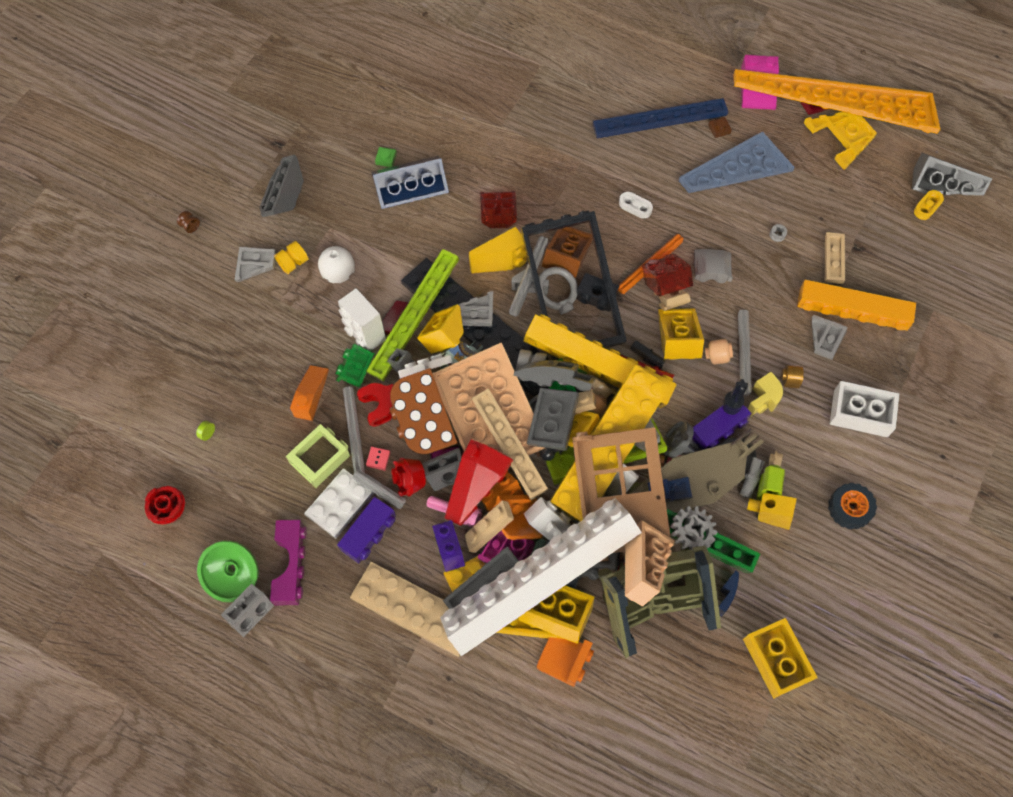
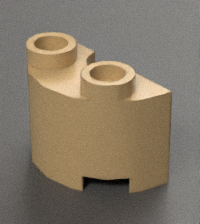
M674 281L653 287L654 295H658L661 301L658 305L664 311L685 305L691 301L689 293L685 292Z

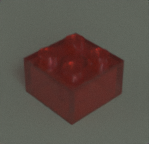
M668 254L664 258L652 259L648 263L642 264L645 285L659 297L693 286L691 265L676 254Z

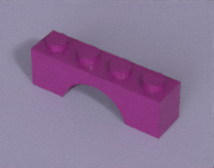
M276 520L274 540L278 546L288 550L289 565L280 577L271 581L270 602L274 606L299 605V599L303 598V587L300 586L301 578H304L302 558H305V546H303V539H306L307 529L301 520Z

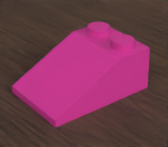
M745 55L741 70L779 74V60L777 56ZM741 88L742 108L776 109L777 96Z

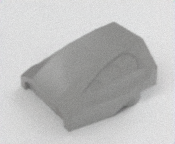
M713 249L695 250V279L700 282H706L710 279L718 283H725L727 280L731 282L733 279L731 252Z

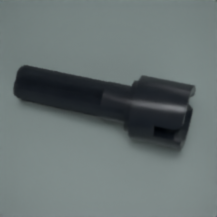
M744 379L736 382L733 390L728 392L723 400V410L727 414L735 415L739 413L744 405L743 395L748 387V383L744 382Z

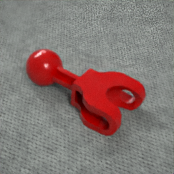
M371 383L358 390L357 397L361 402H379L377 409L368 414L367 420L370 426L376 427L385 424L393 418L389 409L393 407L390 398L393 384L385 386L380 383Z

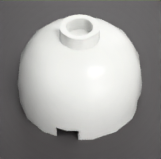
M332 246L321 253L318 259V268L321 276L329 282L341 283L348 280L349 276L354 273L355 263L348 250L339 246Z

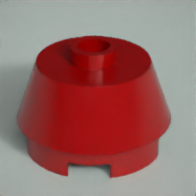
M400 458L397 461H393L395 468H391L393 484H397L400 489L397 492L399 496L407 495L410 497L425 487V471L419 460Z
M163 486L154 488L145 498V514L153 523L160 525L171 524L178 521L184 513L185 498L182 492L175 487Z

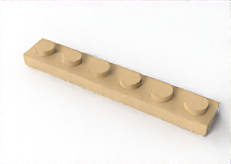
M489 388L472 398L474 404L504 455L513 459L511 467L529 498L532 500L548 491L546 484Z

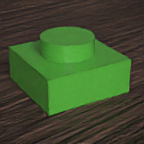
M379 147L375 159L376 165L393 167L397 154L396 150Z

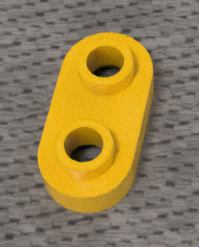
M937 190L927 192L915 207V216L921 220L929 219L944 201L943 194Z

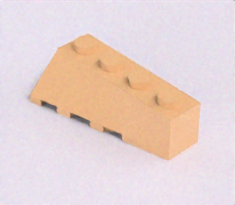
M641 520L637 526L642 533L625 544V596L631 601L644 606L661 590L665 576L663 572L668 566L667 559L671 555V547L674 545L675 540Z

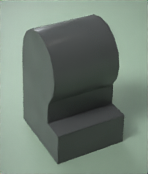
M398 348L387 360L397 373L399 370L405 369V364L415 361L411 359L412 355L409 351ZM400 356L399 361H395L396 357Z

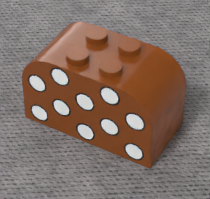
M431 368L399 379L392 387L390 398L393 407L389 409L393 420L398 419L400 426L396 428L400 439L404 438L408 447L418 454H430L457 444Z

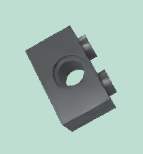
M459 448L423 462L425 476L434 491L454 484L463 455Z

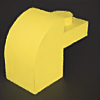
M772 372L757 380L752 388L759 398L752 401L748 407L751 416L757 412L761 414L767 408L771 412L774 411L783 396L782 385Z

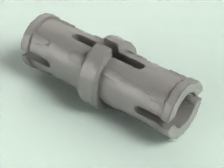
M753 457L748 473H745L744 484L739 495L752 499L754 489L757 483L760 482L759 477L765 461Z

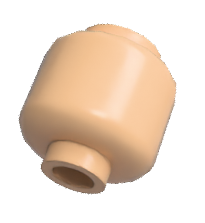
M727 339L712 340L708 344L709 348H705L706 359H710L713 365L729 363L730 358H733L732 343H728Z

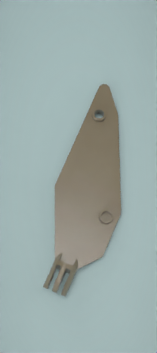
M750 428L734 442L673 458L661 468L662 479L670 481L689 477L693 498L666 502L667 509L678 513L681 509L684 510L688 506L693 509L696 506L701 507L718 501L744 479L747 456L762 445L764 441L760 439L748 448L759 437L755 433L743 442L753 432V429ZM648 478L630 494L648 492L649 490L647 483L650 482V478Z

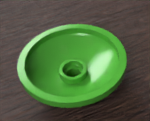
M225 540L216 542L205 549L198 561L197 575L202 588L208 595L222 602H234L250 584L256 585L258 565L254 555L248 548L238 542ZM231 565L235 566V570L231 569Z

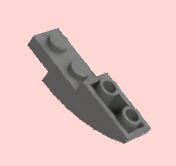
M557 360L535 361L521 365L515 370L513 375L519 377L520 380L533 381L543 387H551L557 381L561 385L575 386L581 391H590L596 380L594 376L577 372L579 364Z

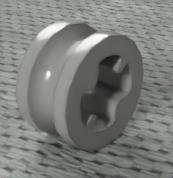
M781 224L774 225L769 234L770 238L776 242L783 241L787 235L786 227ZM778 231V233L781 232L782 234L781 236H778V234L776 235L775 232Z

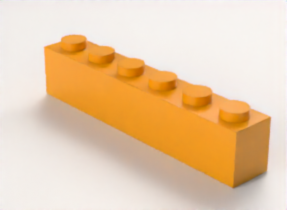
M804 280L800 288L797 307L807 311L813 310L826 315L832 314L845 319L851 318L860 322H869L879 326H888L897 330L908 331L914 323L916 303Z

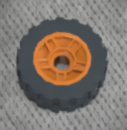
M843 484L831 495L828 502V510L830 511L831 518L833 517L834 521L841 527L856 530L866 526L876 515V498H874V494L867 487H863L861 484Z

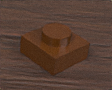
M725 117L709 121L708 126L714 138L731 134L732 129Z

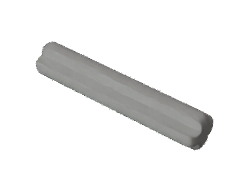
M360 469L356 470L353 474V480L396 508L401 509L404 506L406 500L368 474Z

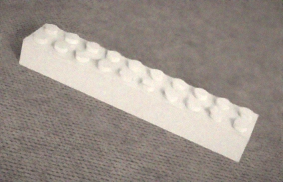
M616 498L605 502L600 509L589 513L578 524L571 525L566 532L552 538L550 543L536 549L531 556L517 562L512 569L501 573L490 584L482 586L478 592L464 598L459 605L448 609L440 617L447 638L461 656L642 532L630 513Z

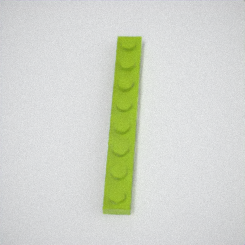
M444 249L441 250L367 369L368 374L383 382L393 368L387 360L397 348L404 350L459 261L457 255Z

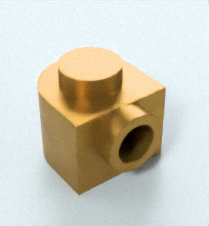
M786 365L785 369L781 371V380H783L784 387L800 388L804 376L803 367Z

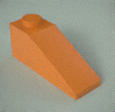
M310 365L295 392L290 407L294 417L313 421L329 369Z

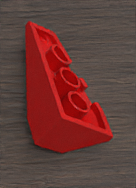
M471 439L462 455L444 518L462 526L477 509V504L484 496L487 497L491 493L490 489L497 482L500 483L503 480L513 459L485 444Z

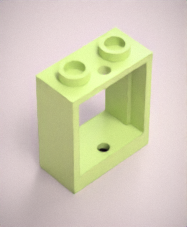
M321 424L286 455L288 462L315 488L350 456L348 445L342 439L338 441L334 437L335 433L329 427L325 429ZM324 436L339 451L314 473L299 457Z

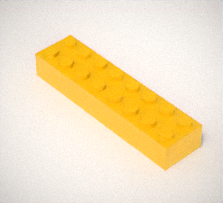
M535 314L524 337V342L558 359H563L565 362L579 364V369L619 389L631 369L638 364V361L628 357L625 359L621 357V353L614 349L607 350L603 348V344L593 340L591 342L585 339L586 336L575 331V333L568 331V327L561 323L556 325L550 322L551 319L542 314L540 316ZM637 365L670 386L658 408L661 409L666 406L677 384L667 375L660 376L656 374V370L651 367L645 366L643 368Z
M635 365L591 435L644 429L670 386ZM635 443L620 445L622 464ZM616 445L591 449L594 471L619 468ZM574 461L551 497L550 502L557 506L559 510L564 511L567 515L580 522L583 520L576 463ZM616 473L595 475L598 498L603 496Z

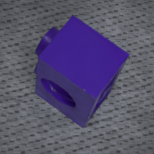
M452 520L432 526L445 572L464 567L463 554Z

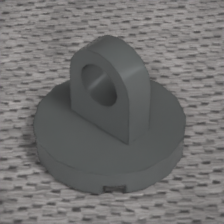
M680 421L669 429L666 433L668 438L665 442L667 451L663 452V454L670 458H675L682 453L690 454L700 451L698 445L692 440L694 429L691 424L686 421L684 423Z

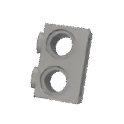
M250 584L221 616L233 629L245 637L274 605L263 592L253 584Z

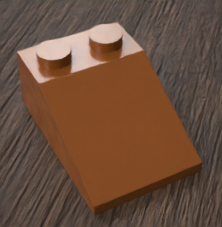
M573 227L558 229L546 249L541 267L546 269L561 267L569 271L576 278L593 241L592 234Z

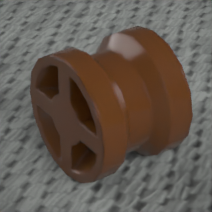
M184 211L178 216L177 224L180 227H184L187 233H193L198 229L200 220L195 216L193 217L191 212Z

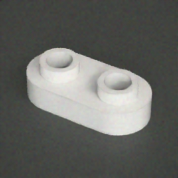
M625 192L620 196L619 206L623 210L639 218H648L651 215L653 206L648 200L632 192Z

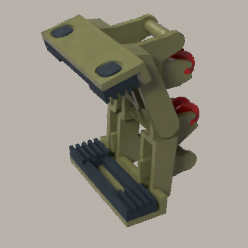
M681 545V551L671 552L667 559L668 566L663 572L665 576L661 590L644 606L634 601L629 603L625 596V563H620L618 570L614 573L607 568L601 569L598 572L603 585V600L608 609L613 639L625 658L637 654L635 639L630 634V628L653 618L654 614L701 607L708 630L721 628L714 567L706 545L693 547V550H689V547L683 550ZM682 575L685 576L686 586L668 588L665 585L682 578Z

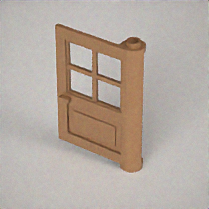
M656 428L595 436L589 435L588 432L576 433V437L572 439L583 519L589 513L600 509L605 502L616 498L630 513L636 524L642 520L671 538ZM645 442L648 464L623 467L620 445ZM616 445L619 468L594 471L591 449ZM648 468L651 491L626 494L624 471ZM619 472L622 495L598 498L595 475ZM625 545L613 553L625 552ZM607 556L601 561H608L609 556Z

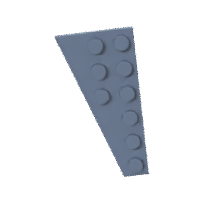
M761 132L680 176L679 182L688 193L793 172L795 167L764 132Z

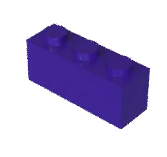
M743 405L739 413L730 415L721 406L693 427L692 440L701 450L716 447L723 438L725 440L730 438L735 433V429L745 427L749 423L748 418L751 412Z
M374 497L337 544L339 550L358 564L362 560H366L371 553L370 549L372 546L381 541L382 533L395 522L396 515L394 510Z

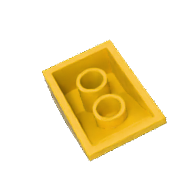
M514 227L469 251L471 273L505 271L522 267L527 262V255L522 234Z
M695 308L669 309L666 311L658 309L661 347L664 359L702 358L704 337Z

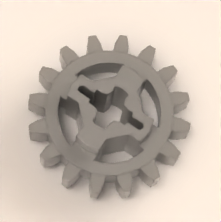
M688 506L684 510L681 509L677 513L678 515L673 517L674 523L670 525V528L675 529L671 536H677L678 539L675 543L681 542V549L684 550L686 547H689V550H693V547L705 545L706 548H709L710 544L716 540L713 536L717 534V531L713 527L717 524L710 521L713 517L712 515H705V509L699 512L698 506L693 509Z

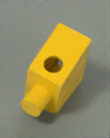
M763 493L762 501L749 498L747 510L758 512V521L789 530L797 498Z

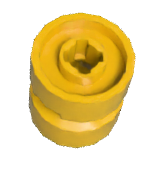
M297 241L286 246L287 250L282 249L274 255L275 260L286 274L295 270L296 265L300 266L309 260L306 252Z

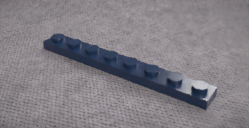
M724 98L595 120L593 121V128L596 138H603L723 117L728 115V109Z

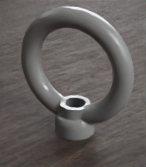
M561 267L545 269L539 275L545 305L551 309L559 310L561 315L573 310L572 304L576 300L578 289L574 276ZM552 274L565 277L571 288L568 299L561 302L551 301L543 290L545 279Z

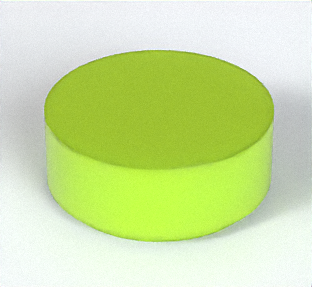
M207 420L203 421L197 428V437L203 441L209 440L215 431V425Z

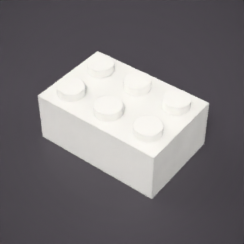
M354 289L338 301L340 307L338 311L343 317L341 319L343 324L346 326L344 330L350 337H355L358 346L371 352L386 340L379 312L357 289Z
M840 381L834 390L830 425L889 437L896 429L899 393Z

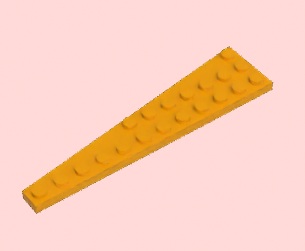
M735 69L733 74L734 86L817 105L824 109L830 108L911 127L926 133L938 134L941 129L933 93L738 69Z

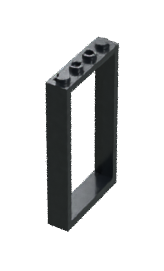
M581 211L578 213L579 215L575 216L567 214L557 220L549 218L543 220L540 224H535L534 222L525 224L521 228V234L540 313L548 317L529 236L589 222L617 335L597 341L603 344V348L625 344L627 340L595 211ZM551 355L552 360H558V358Z

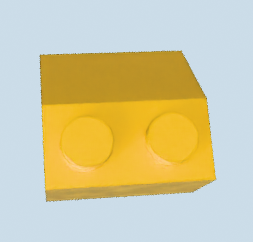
M457 304L434 313L417 337L431 354L438 351L442 352L450 347L454 348L460 343L459 339L464 333L460 306Z

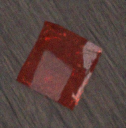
M515 191L480 192L482 224L490 229L509 228L517 222Z

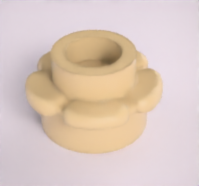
M775 451V454H770L768 465L781 466L783 454L777 453V451Z

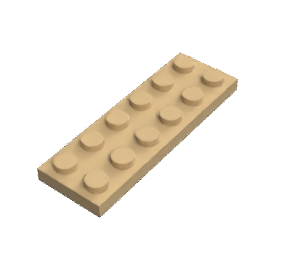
M371 562L350 598L459 657L460 654L447 638L440 619L449 609L442 601L443 599Z

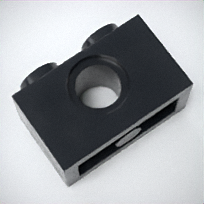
M585 273L577 289L576 299L583 304L595 306L601 311L610 312L603 279ZM613 283L615 295L617 297L619 285Z

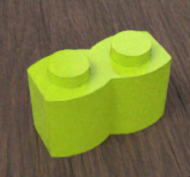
M770 465L764 469V473L760 475L757 500L762 501L763 493L782 496L785 469L778 465Z

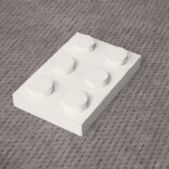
M344 468L304 513L306 517L335 539L374 494L353 480V475Z

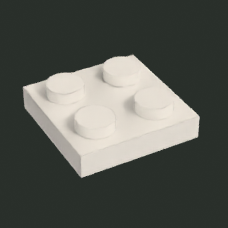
M442 354L432 356L431 361H429V357L418 360V365H416V362L405 364V369L398 371L399 376L403 378L429 368L433 369L451 363V356L442 357Z

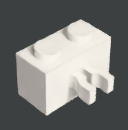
M542 497L524 513L529 524L550 541L552 538L566 532L571 526L569 522L571 520L564 511L561 513L557 511V506L551 503L550 500L547 502Z

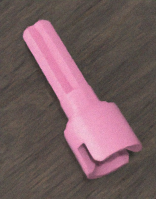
M430 496L426 505L429 508L446 513L449 502ZM477 508L463 524L469 527L476 525L482 518V509Z

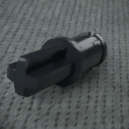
M637 340L630 347L632 351L644 358L643 361H648L652 365L658 366L659 369L667 361L653 352V349L650 350Z

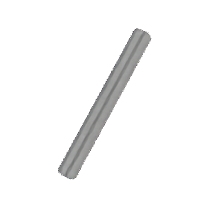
M543 236L538 238L533 250L536 269L548 244V239ZM529 263L509 310V314L515 317L519 316L533 281Z
M739 310L740 379H744V382L748 383L744 395L748 396L752 392L748 310Z
M349 386L343 388L353 469L354 473L358 469L365 473L353 387Z

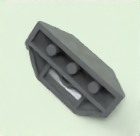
M295 154L283 157L280 161L281 164L273 173L259 207L262 217L291 211L295 208L304 182Z

